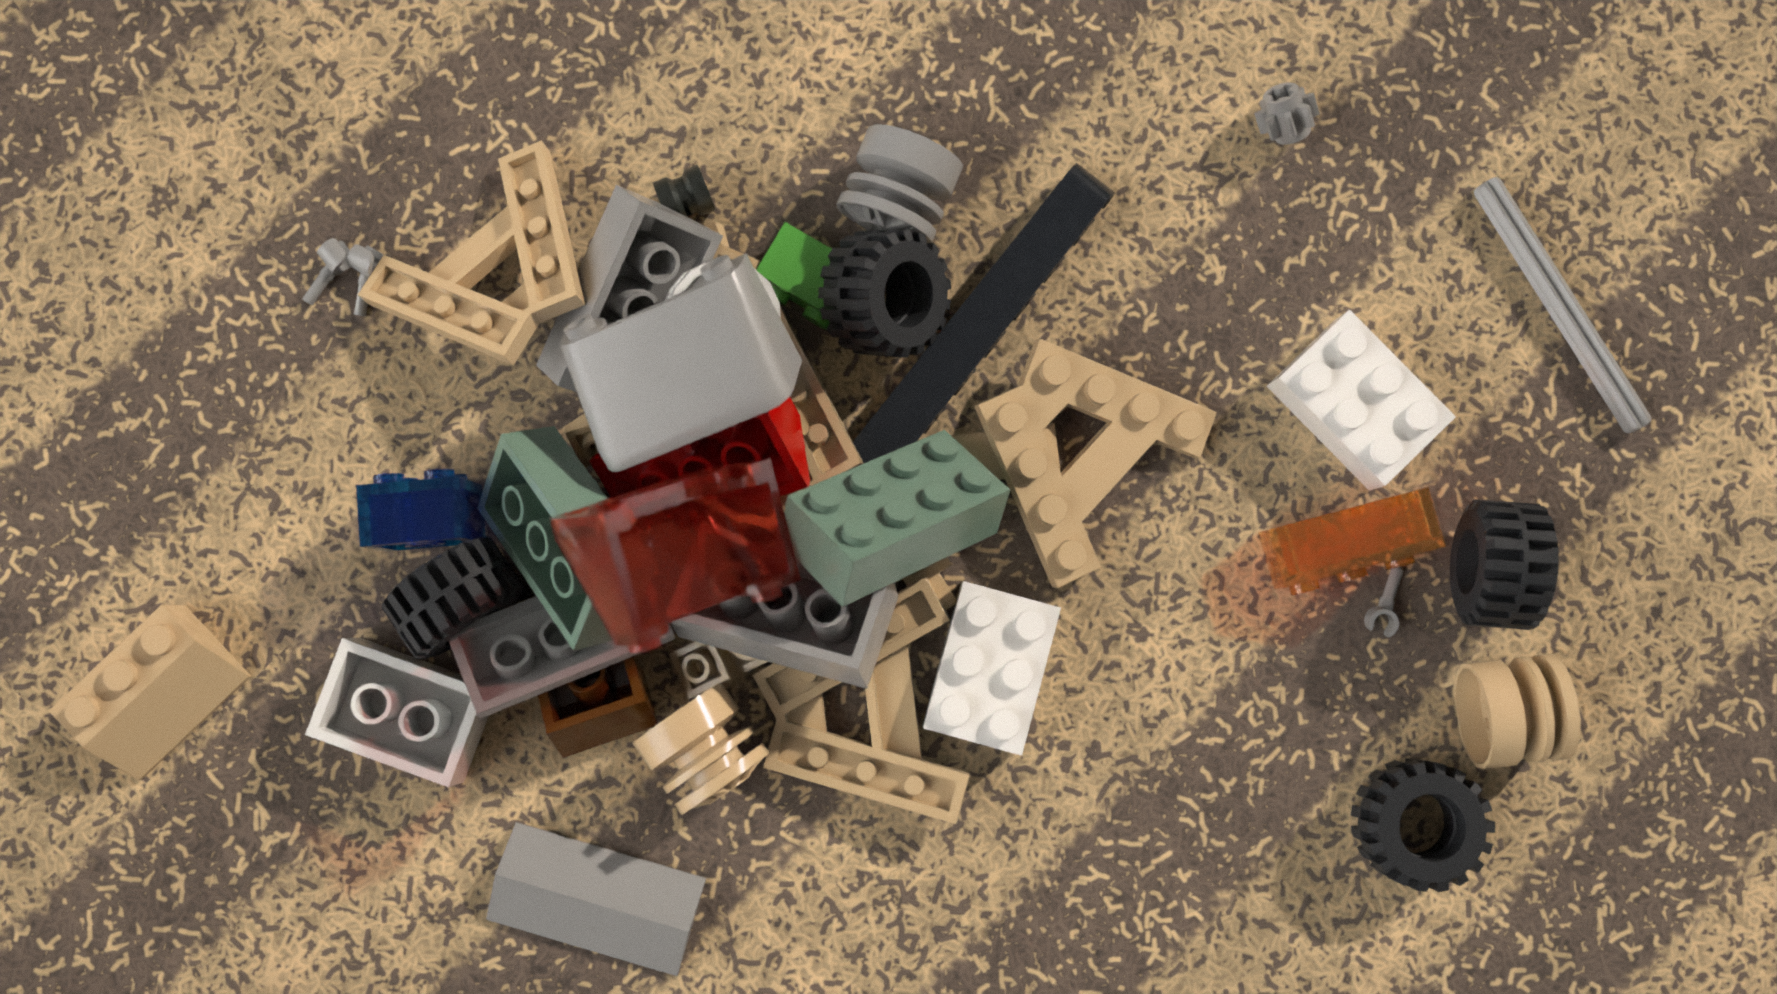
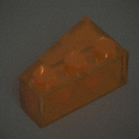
M1429 487L1258 532L1274 589L1289 587L1291 596L1319 589L1318 579L1336 575L1338 583L1368 576L1366 569L1368 566L1384 563L1385 569L1390 570L1416 563L1415 554L1446 547Z

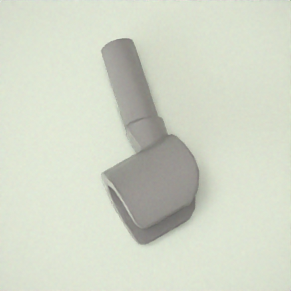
M331 238L324 242L317 250V254L326 266L319 272L320 274L302 298L308 304L314 305L330 280L332 281L335 275H340L350 268L347 264L350 249L343 241L338 242L336 239Z
M359 244L354 245L350 249L347 264L360 272L354 314L366 316L368 304L358 296V293L383 257V254L370 246L364 248Z
M1391 568L1378 606L1370 608L1365 614L1364 622L1368 630L1372 631L1375 619L1379 615L1386 614L1389 621L1384 630V635L1391 637L1397 632L1399 619L1392 610L1403 570Z

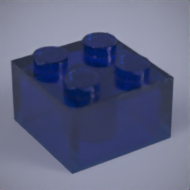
M455 469L423 471L424 479L420 480L418 478H404L402 473L373 475V484L356 485L360 547L391 552L456 546L467 540L486 537L485 519L477 509L483 487L479 483L468 480L467 474H455Z

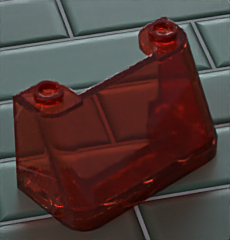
M771 458L718 465L692 471L550 518L555 541L616 646H628L629 653L631 654L649 651L661 646L660 637L670 631L668 624L734 597L751 596L752 603L774 600L783 595L782 587L801 580Z

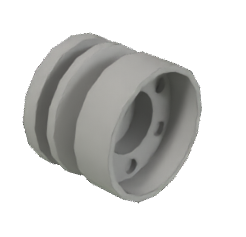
M882 124L869 126L856 156L857 163L868 173L854 172L848 175L846 186L850 190L841 192L837 202V209L844 216L866 230H908L912 233H920L926 236L927 243H933L936 229L932 225L941 223L944 212L932 200L944 201L951 199L962 172V162L945 147L909 130Z

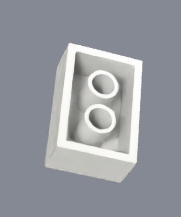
M1351 310L1335 319L1267 385L1282 403L1369 491L1386 486L1456 417Z
M963 581L958 591L957 602L954 606L922 726L927 730L1022 755L1061 608Z
M342 638L305 735L446 787H451L464 782L489 715L478 719L461 674L363 638Z

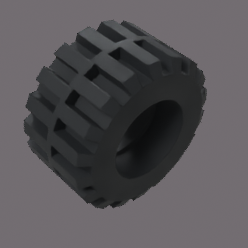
M862 230L855 232L854 236H846L841 239L840 248H833L828 255L830 264L829 266H823L820 275L824 278L823 287H818V298H823L824 306L820 308L822 319L829 320L830 322L827 331L831 337L839 338L838 344L844 349L853 350V353L862 355L905 358L909 357V355H918L924 352V345L931 346L937 339L936 331L943 330L947 321L944 318L945 310H950L951 300L947 299L948 290L951 289V280L945 276V271L948 267L944 258H938L939 249L934 243H927L926 236L920 233H912L908 230ZM885 286H886V290H887L886 301H885V295H884V294H885Z
M1475 499L1471 501L1470 505H1467L1458 522L1451 548L1450 587L1457 614L1461 617L1464 624L1470 626L1522 630L1537 628L1547 615L1555 594L1558 579L1559 548L1552 517L1549 516L1548 510L1544 506H1540V504Z
M481 537L462 542L421 565L390 591L383 601L381 608L416 659L435 657L450 650L451 646L448 640L475 620L515 605L523 594L525 587L492 538Z
M1405 758V762L1394 760L1386 763L1387 770L1384 772L1375 769L1368 776L1372 781L1369 787L1360 785L1356 792V795L1363 797L1361 805H1352L1351 816L1358 818V825L1351 826L1352 835L1354 838L1361 840L1362 845L1357 848L1362 857L1372 862L1370 864L1372 868L1391 880L1427 892L1428 888L1437 892L1448 891L1450 882L1461 886L1469 881L1465 874L1466 871L1471 870L1478 873L1485 864L1478 860L1482 852L1491 853L1493 844L1486 842L1487 833H1495V821L1485 818V813L1492 811L1489 800L1478 797L1482 789L1475 781L1465 779L1466 774L1456 768L1417 758ZM1429 794L1438 801L1443 811V831L1439 840L1431 848L1423 852L1412 853L1405 847L1401 839L1399 829L1400 818L1404 809L1411 801L1422 795Z

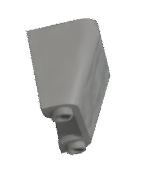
M746 253L730 260L728 255H722L707 262L700 268L702 276L696 281L692 289L609 325L604 318L593 320L591 315H584L572 321L563 329L565 334L559 345L598 452L611 472L628 469L768 412L785 402L793 393L802 359Z

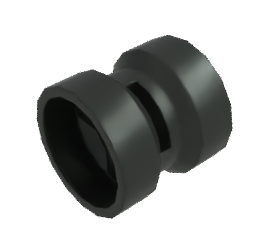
M698 165L685 169L679 178L672 180L665 177L652 182L660 204L686 217L695 213L706 215L716 211Z

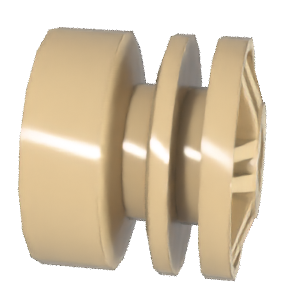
M1555 654L1534 655L1532 658L1516 657L1513 658L1508 666L1502 660L1461 664L1456 672L1454 683L1458 726L1462 744L1469 759L1477 768L1489 769L1515 766L1523 759V756L1528 761L1535 763L1545 762L1548 758L1552 760L1570 759L1577 752L1581 731L1578 697L1568 670Z
M722 682L687 703L633 742V745L651 771L671 762H674L678 768V771L663 786L666 794L685 781L693 790L674 804L681 815L691 809L707 804L710 805L749 778L759 762L770 753L765 745L761 743L745 755L742 754L737 745L755 733L752 726L745 727L729 735L724 726L736 715L739 707Z

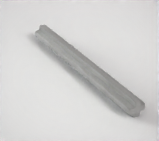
M1494 177L1478 186L1474 190L1476 199L1622 430L1626 433H1631L1646 426L1651 421V415L1502 180Z

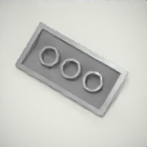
M649 582L625 638L573 651L538 597L535 596L475 620L448 641L478 719H481L672 641L675 637Z
M516 822L495 873L486 920L678 976L706 878Z

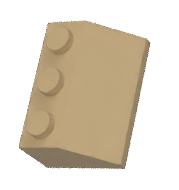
M162 604L60 699L49 712L82 748L132 777L142 780L246 682L251 675L185 605Z

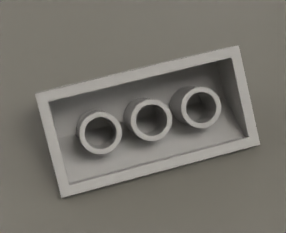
M616 185L578 269L585 305L557 317L536 366L557 386L577 392L559 345L565 334L563 329L569 323L584 315H591L593 320L604 318L609 325L664 301L668 289L682 273L713 259L723 235L656 201Z

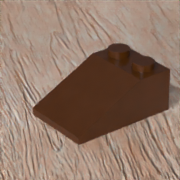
M638 655L537 695L546 734L563 758L644 731L658 724Z

